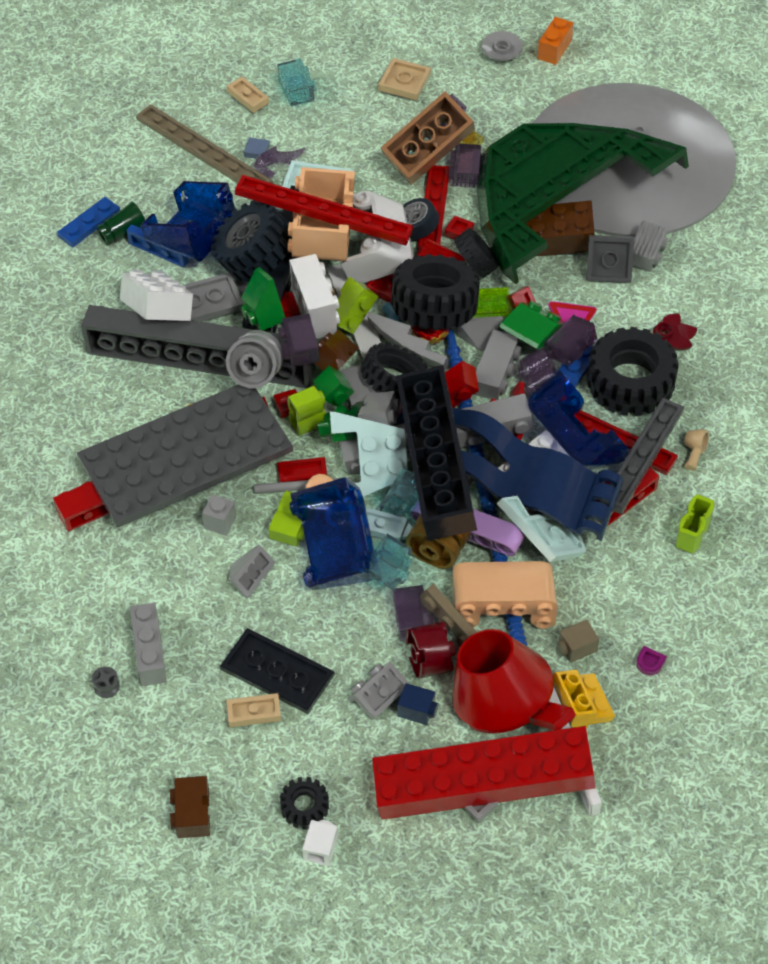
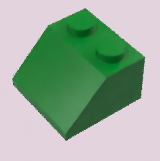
M260 267L256 268L241 297L243 302L241 310L245 319H249L252 326L255 325L259 330L263 331L285 322L286 317L273 278Z
M530 301L529 303H520L503 320L499 327L536 349L555 348L566 323L560 321L561 317L550 311L546 313L541 310L542 306L540 304Z

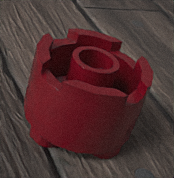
M442 621L407 629L406 645L411 644L412 655L408 658L416 677L425 678L454 670L451 657L456 655L453 641H448L445 622Z

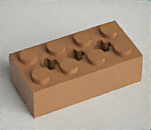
M445 91L381 147V151L404 179L412 185L475 130L474 121ZM443 122L445 124L448 123V125L445 127H442L440 124ZM427 136L429 138L432 137V139L429 141H425L424 138ZM411 150H412V152H414V151L416 152V153L413 154V155H409V154H408V152L411 151Z

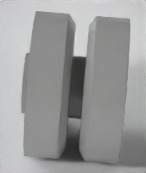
M251 330L241 335L228 350L226 356L227 371L231 378L240 386L260 388L268 384L282 367L284 360L283 348L278 339L272 334L262 330Z

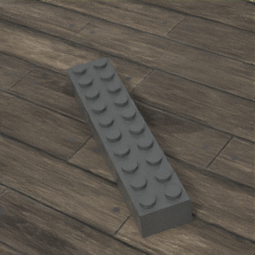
M95 305L88 306L81 324L87 354L230 376L226 367L228 350L241 335L251 331V329L236 326H225L194 320H147L134 311ZM268 332L278 339L283 348L284 355L282 367L269 383L309 388L315 371V363L311 360L315 355L313 350L314 339Z

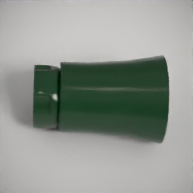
M131 201L122 210L103 221V224L97 226V232L106 245H110L128 236L127 229L131 224L144 229L148 226L141 210Z

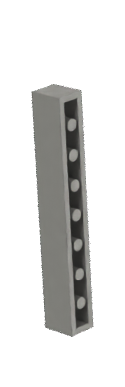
M525 393L463 408V410H475L493 417L512 434H522L533 430L532 415ZM405 423L395 425V427L403 428L405 431L406 456L408 462L411 460V455L409 450ZM456 427L460 447L485 442L482 437L474 432ZM357 439L339 441L347 474H360Z

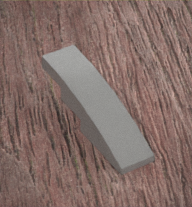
M368 312L367 318L370 325L393 345H399L400 349H408V353H415L416 358L420 357L423 360L422 363H426L431 367L443 365L446 372L449 366L447 356L432 352L429 341L413 336L410 325Z

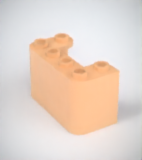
M301 167L300 176H296L295 189L302 193L353 207L355 171ZM293 212V222H289L288 236L292 237L288 241V252L292 253V257L300 258L316 254L320 260L347 262L351 230L348 225L339 224L338 226Z

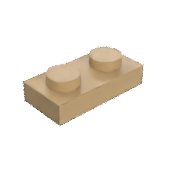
M243 76L226 86L227 93L252 113L269 104V97Z
M278 693L226 700L229 728L281 721Z

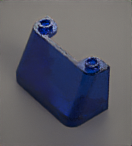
M560 370L529 397L528 407L568 455L586 468L620 464L629 454L630 449L612 429L606 434L599 433L596 429L589 433L575 417L583 408L584 398Z
M343 477L290 493L292 500L289 503L290 510L293 516H297L302 521L310 565L306 567V572L303 573L304 582L307 587L312 590L369 582L379 578L364 498L360 488L355 483Z

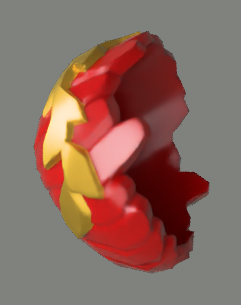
M417 325L412 327L415 337L427 340L430 344L441 342L449 334V330L421 329Z

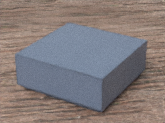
M249 137L244 150V157L265 160L270 147V140Z

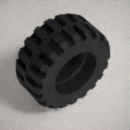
M426 254L422 257L420 255L414 256L413 259H407L401 263L393 273L391 305L396 315L404 322L407 321L409 325H417L421 329L431 328L433 330L458 328L464 323H468L477 312L480 287L479 276L466 262L458 261L451 256L444 257V255L439 254L438 256H432V254Z
M623 327L616 329V332L610 331L596 341L595 346L592 347L587 372V384L591 388L590 393L594 398L598 397L597 402L603 407L607 405L608 410L614 413L616 410L621 411V415L628 416V413H634V416H641L642 412L645 411L647 414L652 413L662 398L670 400L672 397L679 367L677 354L666 339L663 341L661 335L656 332L652 334L648 329L643 328V330H639L637 327L625 329ZM623 364H636L646 368L651 374L642 378H630L619 374L614 368Z

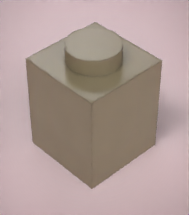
M588 620L560 631L557 647L560 654L567 656L570 663L598 652L599 638Z

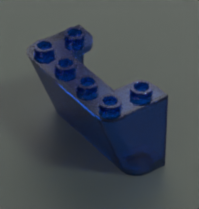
M183 181L173 191L179 211L166 224L158 223L156 215L151 214L141 224L145 240L201 262L212 251L211 245L214 244L212 241L213 236L218 235L216 230L219 226L225 224L223 220L226 217L230 218L233 215L231 212L235 210L233 194L230 191L229 184L225 182ZM182 191H184L185 194L183 201L181 199Z

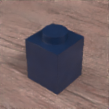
M405 683L397 704V717L428 725L430 717L435 718L439 703L435 702V691Z

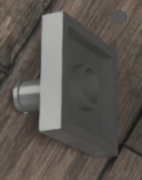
M589 235L586 280L631 282L635 238L631 236Z

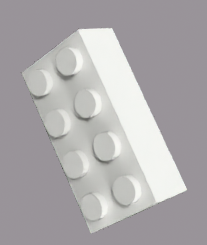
M130 270L129 273H122L120 300L147 320L191 321L193 293L187 290L186 286L180 285L178 281L173 280L171 276L165 275L163 271H151V274H143L141 270Z

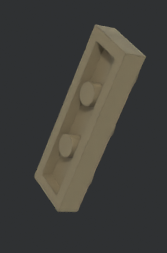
M434 583L419 596L425 608L434 612L439 618V622H445L447 630L451 631L457 638L456 640L460 647L467 638L477 633Z

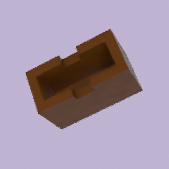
M338 329L334 335L329 332L313 349L316 354L311 360L323 371L329 365L339 370L359 348Z
M207 776L175 778V788L170 789V803L175 805V813H170L171 830L176 829L178 838L210 836V815H208L209 784Z

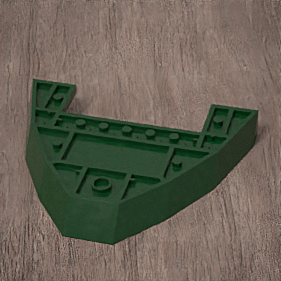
M523 123L491 144L481 154L477 197L480 227L502 273L517 284L519 279L516 269L548 248L547 241L525 224L526 222L623 157L628 158L652 177L674 162L686 169L689 167L686 147L625 128L578 123Z

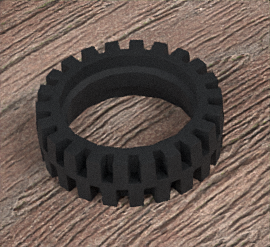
M379 343L369 349L361 365V373H363V379H367L366 383L373 385L372 389L375 391L380 390V392L395 391L396 398L400 399L396 376L387 372L381 365L394 367L404 374L427 369L428 365L422 363L423 360L420 357L416 358L415 353H408L406 348L400 349L399 345L392 347L391 343H386L385 345Z

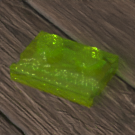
M509 288L479 289L478 308L473 318L507 317L512 312L507 298Z

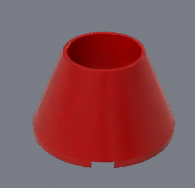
M496 629L479 631L467 638L458 651L452 692L454 709L460 720L467 723L471 729L479 732L494 734L518 729L529 723V718L539 709L543 711L548 704L554 688L553 673L548 662L540 654L507 633Z

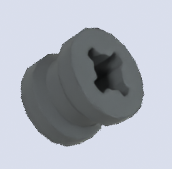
M100 667L92 674L94 690L99 697L110 698L117 694L120 684L117 673L113 668Z

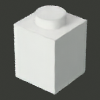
M311 820L302 848L303 860L330 866L338 840V826L326 820H320L319 822Z

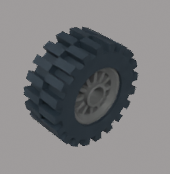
M252 200L250 205L244 203L239 211L235 209L231 212L233 215L230 218L226 217L223 220L225 224L218 227L216 230L218 235L213 236L212 241L214 244L211 245L212 256L240 282L242 280L249 282L255 269L259 267L269 274L268 270L271 267L275 269L278 266L276 264L277 261L285 258L284 252L288 251V241L292 239V237L288 236L289 222L274 206Z

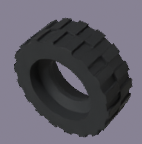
M472 228L466 229L454 239L456 247L464 260L480 277L485 278L498 268L499 265L491 249Z

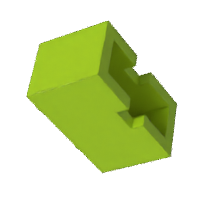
M349 276L339 291L342 294L338 298L339 308L336 309L340 319V323L337 326L354 334L379 296L365 284Z

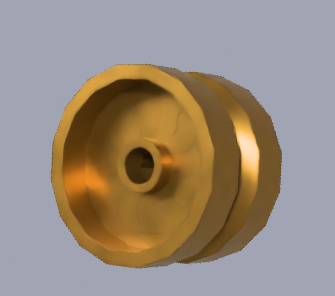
M420 514L416 525L406 537V545L410 552L420 561L440 569H447L455 564L460 551L469 539L470 532L428 541Z

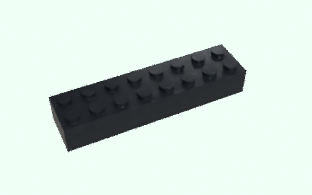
M443 365L397 375V384L427 540L430 541L476 531L477 525Z

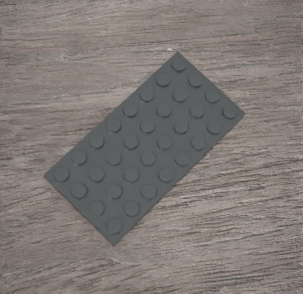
M238 384L77 452V456L118 528L293 452V445L257 389L247 388Z

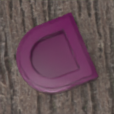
M643 646L637 657V668L645 675H655L662 669L667 656Z

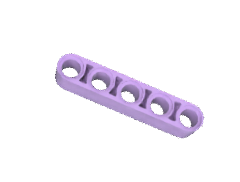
M419 499L410 512L415 520L421 514ZM473 509L477 530L470 532L468 541L507 556H514L526 535L513 523Z

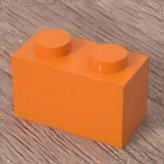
M554 17L539 40L537 59L556 65L572 41L574 22Z

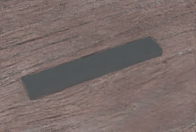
M665 398L661 399L617 472L624 482L613 511L622 515L684 412V406ZM600 500L601 503L607 505L606 502Z

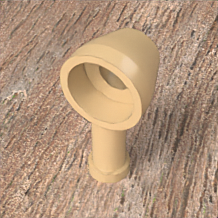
M697 429L687 431L684 444L692 449L688 462L685 463L684 467L686 469L696 471L701 453H704L708 445V430Z

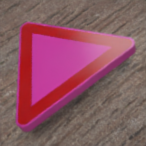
M555 301L548 303L550 311L561 317L560 321L566 323L562 336L567 346L572 347L596 313V307Z

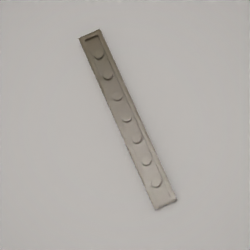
M150 104L136 115L139 122L237 184L242 175L273 184V180Z

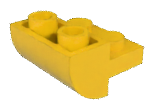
M578 670L554 673V688L561 705L572 707L576 714L570 721L572 728L586 726L587 728L590 724L606 723L613 720L615 714L595 673L580 675Z

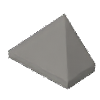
M503 316L472 318L468 323H464L457 328V336L478 350L484 351L493 329L503 332V329L499 327L503 322Z
M257 545L232 563L230 566V582L244 597L248 598L274 565L275 561L261 545Z

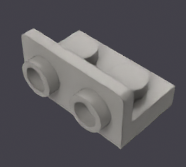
M391 661L383 666L380 663L368 673L371 677L366 682L360 680L350 689L353 694L347 699L350 702L355 700L371 720L375 719L402 694L405 683L410 684Z

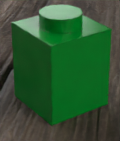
M330 365L313 381L318 391H322L325 400L336 407L342 405L354 393L344 373Z

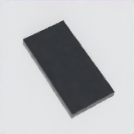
M249 628L245 630L220 665V670L267 694L278 693L279 700L306 714H309L335 675L333 670Z

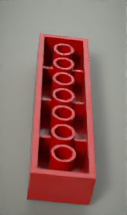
M586 726L372 758L377 808L381 819L596 789Z

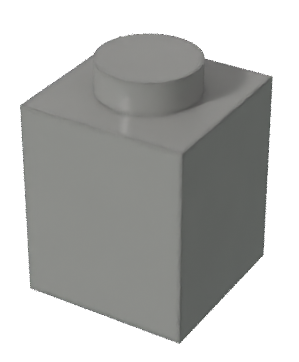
M212 494L202 512L204 529L227 536L236 519L234 501Z

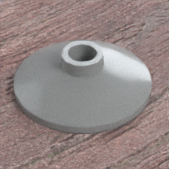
M506 31L493 32L487 35L482 42L483 52L489 58L499 61L516 58L521 53L523 47L522 41L517 35Z

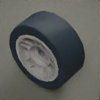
M417 198L403 205L407 223L413 225V231L410 236L411 240L422 239L436 229L439 224V215L431 201L425 198Z

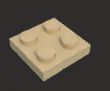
M393 58L378 84V91L417 101L431 75V68Z

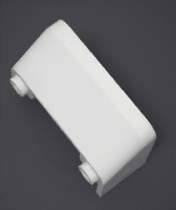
M370 191L354 194L353 208L408 224L406 212L401 203ZM375 236L369 237L361 244V254L348 257L347 262L340 261V264L347 278L350 276L361 283L391 275L405 260L413 259L411 239L409 238L405 246Z

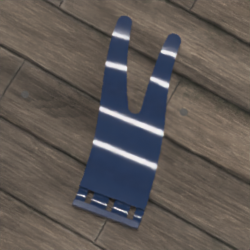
M453 408L456 427L467 429L482 437L510 466L509 470L504 472L486 459L471 452L461 450L465 471L468 475L476 479L486 490L500 500L504 497L518 496L524 507L550 516L572 532L583 535L584 531H591L596 535L597 540L602 541L624 482L618 473L611 470H601L597 474L562 452L524 443L500 422L485 413ZM603 481L610 482V483H612V484L614 485V487L611 486V485H609V484L602 483V482H603ZM595 500H602V501L606 502L607 505H605V504H603V503H601V502H597V501H595ZM590 518L596 519V520H598V521L601 523V525H600L599 523H597V522H594V521H591V520H588V519H590Z

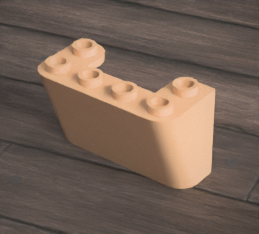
M543 561L463 562L453 567V606L473 628L479 624L480 615L498 616L504 614H513L515 616L530 614L531 624L539 629L555 626L557 599L553 568L550 563Z

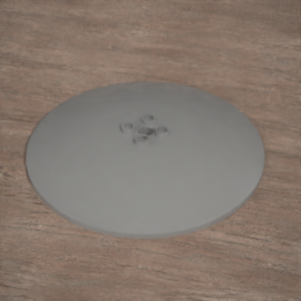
M611 83L591 86L556 100L539 114L533 122L578 123L625 128L686 147L689 167L686 169L674 162L652 177L628 158L623 157L555 203L592 200L594 232L611 236L635 237L641 222L644 220L650 224L653 223L659 227L666 228V234L683 230L700 222L714 212L728 195L734 181L736 172L735 151L732 141L721 123L710 112L693 100L667 89L636 83Z

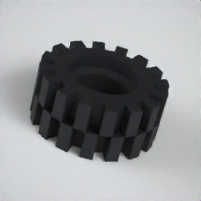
M297 777V783L292 779L289 781V787L284 786L283 793L280 794V806L283 818L286 817V822L289 825L292 822L295 828L302 825V829H307V825H310L311 820L319 822L324 820V816L327 817L329 797L326 787L323 784L320 786L319 780L315 779L312 782L311 777H307L306 781H302V777ZM308 795L314 799L315 805L310 810L301 811L295 807V800L300 796Z

